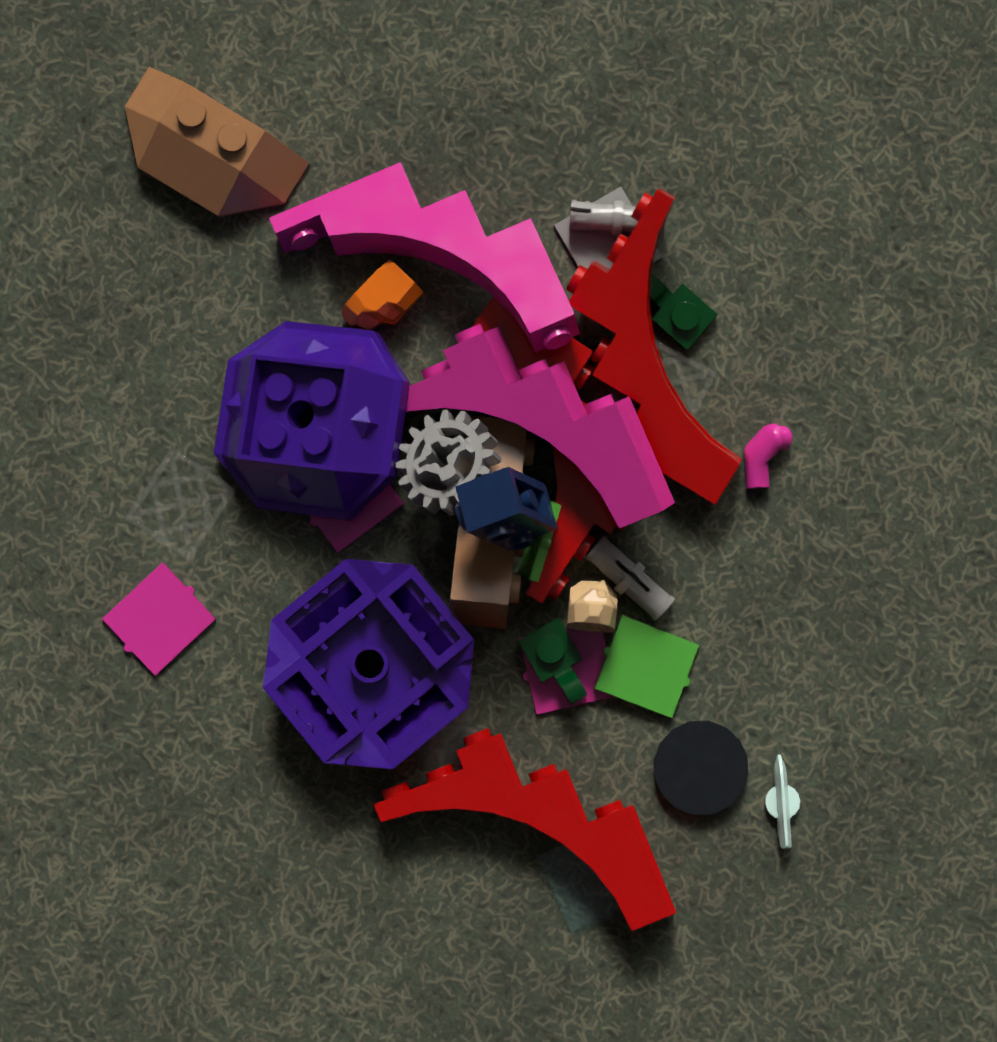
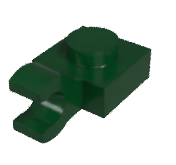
M651 273L650 302L659 309L652 317V322L684 350H688L718 314L683 283L672 293Z
M560 618L553 620L518 641L520 648L541 684L554 677L570 706L587 696L586 690L571 668L582 661L583 658Z

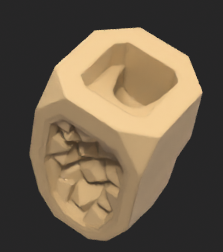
M605 580L580 581L570 588L566 628L598 633L614 632L618 599L617 594L609 585H606Z

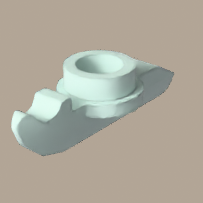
M777 755L773 771L775 786L768 791L765 797V806L770 815L777 818L780 847L788 849L792 847L790 818L797 813L800 807V798L796 790L788 785L785 763L781 755Z

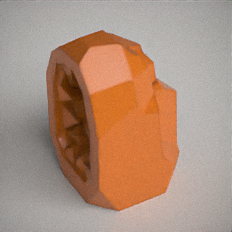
M389 259L345 303L341 309L342 317L351 328L358 327L371 330L380 324L395 325L424 296V292L400 267Z

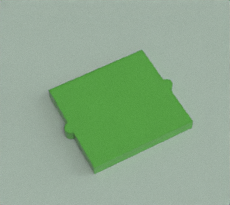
M621 615L610 646L603 649V655L606 657L594 689L665 717L672 718L683 688L690 685L688 674L699 645Z

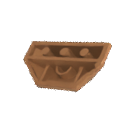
M151 67L147 69L125 105L138 169L217 217L286 204L310 165L264 129L186 82Z

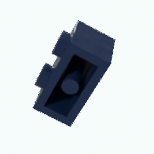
M505 467L455 486L459 499L455 510L460 525L467 533L484 539L488 543L496 544L507 551H518L532 546L535 543L534 538L558 530L546 484L511 467Z

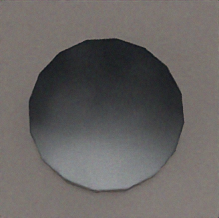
M708 720L689 721L673 728L659 743L653 760L654 779L662 796L676 809L692 815L715 814L731 806L743 792L748 778V756L740 739L725 726Z

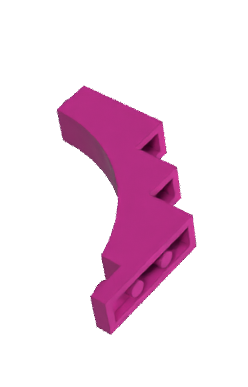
M401 162L269 218L284 253L292 250L307 249L313 246L318 239L329 236L337 256L360 253H386L409 256L433 262L461 274L495 297L511 313L525 332L535 353L545 348L548 350L560 348L566 345L573 336L580 334L573 309L531 218L486 237L465 190L421 208Z

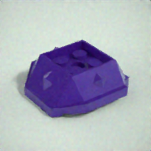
M285 321L228 360L214 454L257 508L352 521L364 509L363 507L379 495L396 478V462L399 460V446L402 440L410 382L387 349L388 346L380 333L372 330ZM312 406L314 412L313 420L304 428L302 425V415L308 407Z
M345 559L271 620L263 689L324 763L394 769L468 708L474 639L412 564ZM366 650L377 651L384 661L382 672L374 678L364 677L357 668L358 657Z

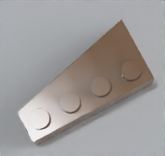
M471 416L474 420L478 418L489 428L488 432L498 441V445L492 450L501 457V463L491 466L490 470L492 472L505 467H511L523 473V466L533 467L536 438H526L527 429L504 419ZM459 523L450 596V611L462 625L506 629L509 603L518 604L521 575L512 574L513 558H523L524 549L507 551L503 547L488 543L484 539L467 533Z

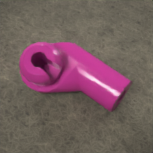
M775 423L763 426L746 444L744 448L746 489L770 487L768 462L779 451L790 448L793 436L788 427L779 426Z

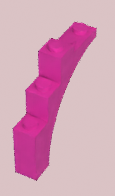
M478 324L455 334L454 336L458 344L443 350L447 360L422 370L421 373L424 380L409 387L406 412L438 408L482 412L516 423L551 443L578 466L601 494L619 529L657 514L675 503L630 397L628 396L614 402L611 394L583 406L564 361L549 367L546 359H543L518 370L500 326L484 332L481 324Z

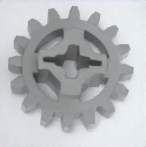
M442 410L439 422H435L427 415L424 417L425 429L419 431L416 428H410L409 432L414 440L411 444H400L399 449L407 457L405 460L396 462V468L405 475L398 483L409 493V499L419 507L423 505L431 514L436 515L441 508L449 516H453L456 512L455 506L459 503L455 486L492 473L490 467L501 463V457L492 450L498 445V441L488 432L489 428L478 418L474 420L465 411H460L455 418L448 410ZM459 435L453 439L449 438V436ZM443 486L447 487L446 490H438Z

